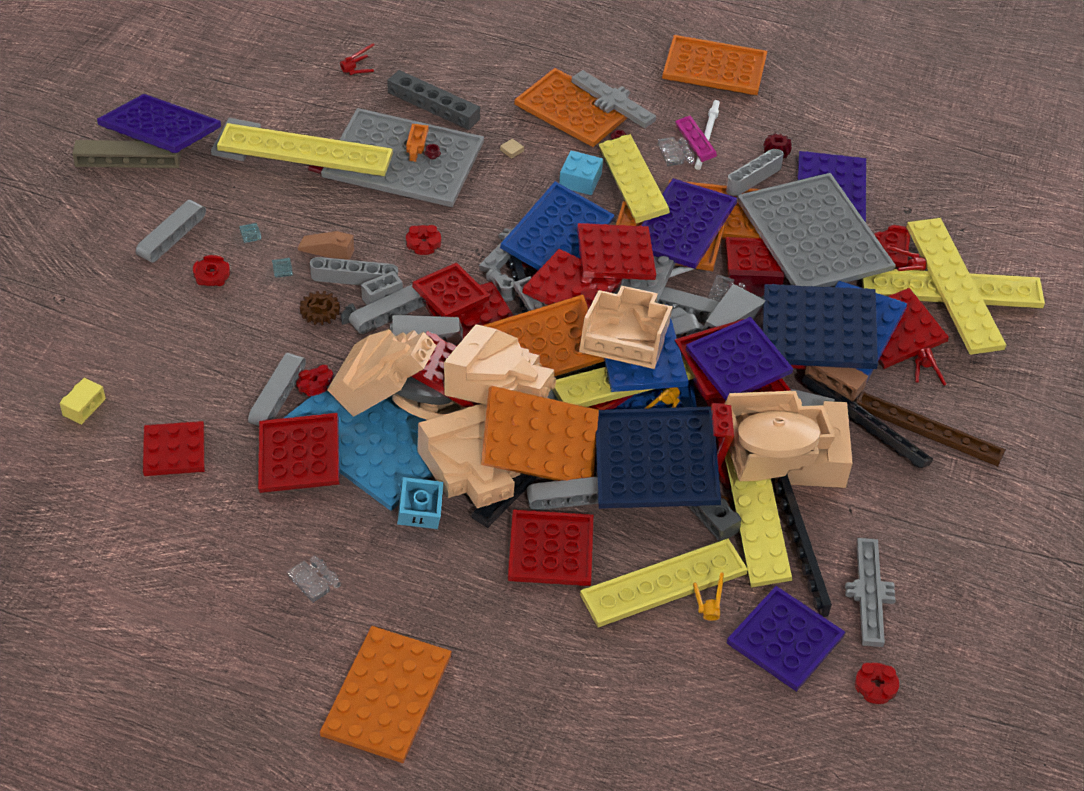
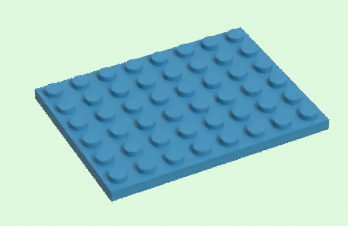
M327 390L321 394L311 396L284 417L292 418L338 413L340 474L390 511L399 505L403 477L428 480L433 476L417 452L418 423L426 420L400 408L392 400V395L353 417Z

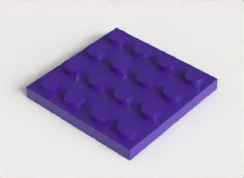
M751 317L686 345V351L725 401L729 393H750L793 372L792 366Z
M775 586L727 638L726 643L797 692L845 636V631Z

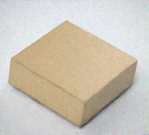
M512 138L500 146V151L512 159L524 152V146Z

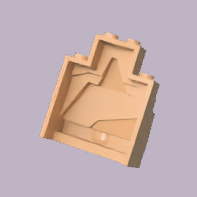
M622 285L618 294L599 290L584 318L579 352L655 369L664 344L673 306L656 303L658 293Z
M475 325L444 362L445 395L487 405L488 389L490 386L547 398L551 389H554L556 385L554 369L542 367L540 355L529 353V349L521 348L518 338L497 329L481 325Z
M390 330L369 335L353 346L327 390L354 417L400 391L407 378L424 369L436 344L424 332L418 335L415 330L408 334L402 332L397 336Z
M796 391L729 393L725 404L731 405L734 438L729 451L739 482L786 476L788 470L813 466L819 455L818 449H829L835 439V431L830 425L829 415L826 413L824 405L802 406L801 399L798 398ZM767 411H788L812 419L819 427L820 438L818 445L806 454L789 458H772L757 455L745 449L738 440V428L743 420L754 414Z
M823 402L825 411L829 415L830 425L835 431V439L829 449H818L819 455L813 466L788 470L787 474L791 485L846 488L853 464L847 402ZM779 477L775 478V483L778 482Z
M484 404L475 405L418 423L417 452L436 481L443 482V491L446 496L451 498L467 493L477 508L513 497L515 482L512 478L520 475L518 472L481 465L487 405Z

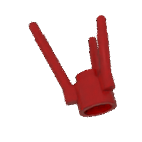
M372 43L350 57L345 58V60L340 61L343 73L353 75L374 72V69L354 70L356 62L367 58V54L356 59L354 58L369 50L375 44Z
M886 246V249L912 257L908 260L907 267L898 268V271L925 270L926 260L923 257H919V253H911Z
M929 348L921 349L918 352V358L915 359V382H919L920 365L925 368L933 366L940 381L945 386L946 382L936 364L932 350Z

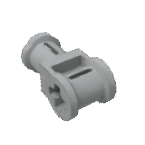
M491 268L486 273V279L490 282L492 281L505 302L514 300L515 291L513 288L515 281L506 274L502 275L498 268Z

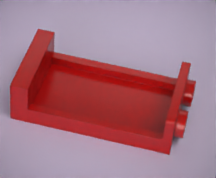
M712 403L713 435L716 437L718 470H720L734 438L731 405Z

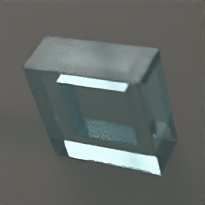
M257 223L239 226L244 243L261 240V233Z
M290 258L272 260L275 278L293 276Z

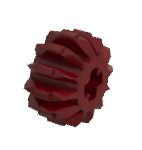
M776 133L768 135L763 144L764 153L771 149H779L784 153L783 158H787L792 150L791 139H788L787 135H777Z

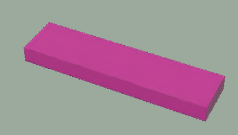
M691 115L675 121L677 128L701 162L717 157L715 149Z

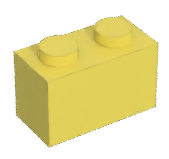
M83 378L67 396L62 398L60 402L62 415L82 425L106 399L103 386Z

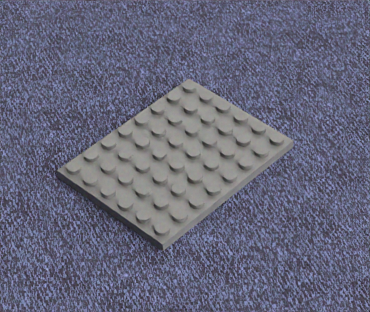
M357 108L340 141L392 148L393 155L385 176L327 167L323 168L321 174L324 178L453 207L484 143V136ZM412 124L429 125L424 151H426L427 145L436 144L441 152L439 157L429 159L428 156L424 155V151H422V154H418L416 162L409 161L410 155L406 150V144Z
M831 173L737 195L739 205L791 285L831 287L835 286L838 281L846 283L895 269V263Z

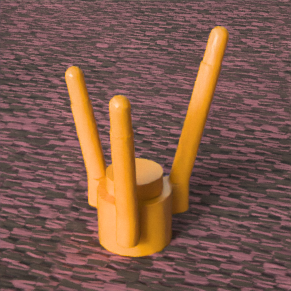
M677 387L665 388L644 409H651L661 400L665 404H673L672 408H676L680 402L678 399L680 395L679 389Z
M723 572L719 576L716 600L709 599L703 604L697 583H693L698 602V612L703 613L705 620L716 621L720 619Z

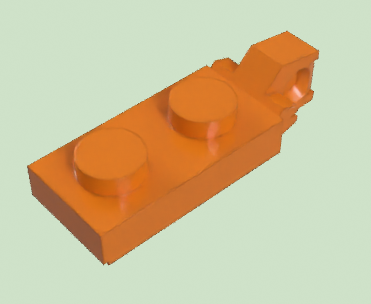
M411 125L406 144V150L410 155L409 161L416 162L418 154H422V151H424L429 125Z

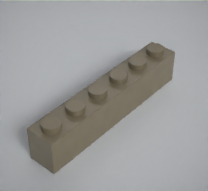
M75 140L73 159L75 167L179 168L181 150L178 153H171L168 150L144 143L143 141Z

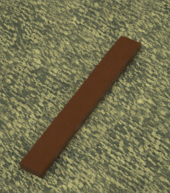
M861 391L855 402L875 417L997 467L1006 451L1004 448Z

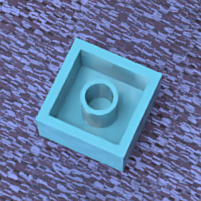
M571 150L560 171L559 184L572 191L592 195L602 175L603 158Z
M403 477L397 524L438 529L441 518L443 482Z

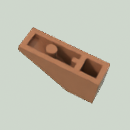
M338 231L307 235L303 237L298 250L327 258L350 260L354 252V236Z
M807 366L805 374L811 375L813 379L824 383L827 387L851 401H854L865 388L868 375L856 368Z

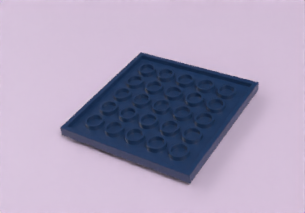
M765 284L763 332L790 365L877 369L876 289Z
M711 407L599 410L598 428L596 431L599 509L721 505L716 437L713 435Z

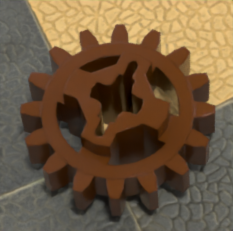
M316 291V294L313 295L310 292L309 297L304 296V301H300V314H302V319H307V323L313 321L314 325L320 322L321 326L324 325V322L330 324V319L336 320V315L340 314V302H338L337 297H333V293L326 295V291H323L322 294Z

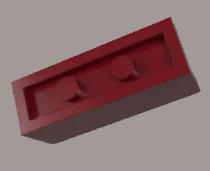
M730 270L728 290L735 284L756 296L762 297L765 284L783 285L784 272Z

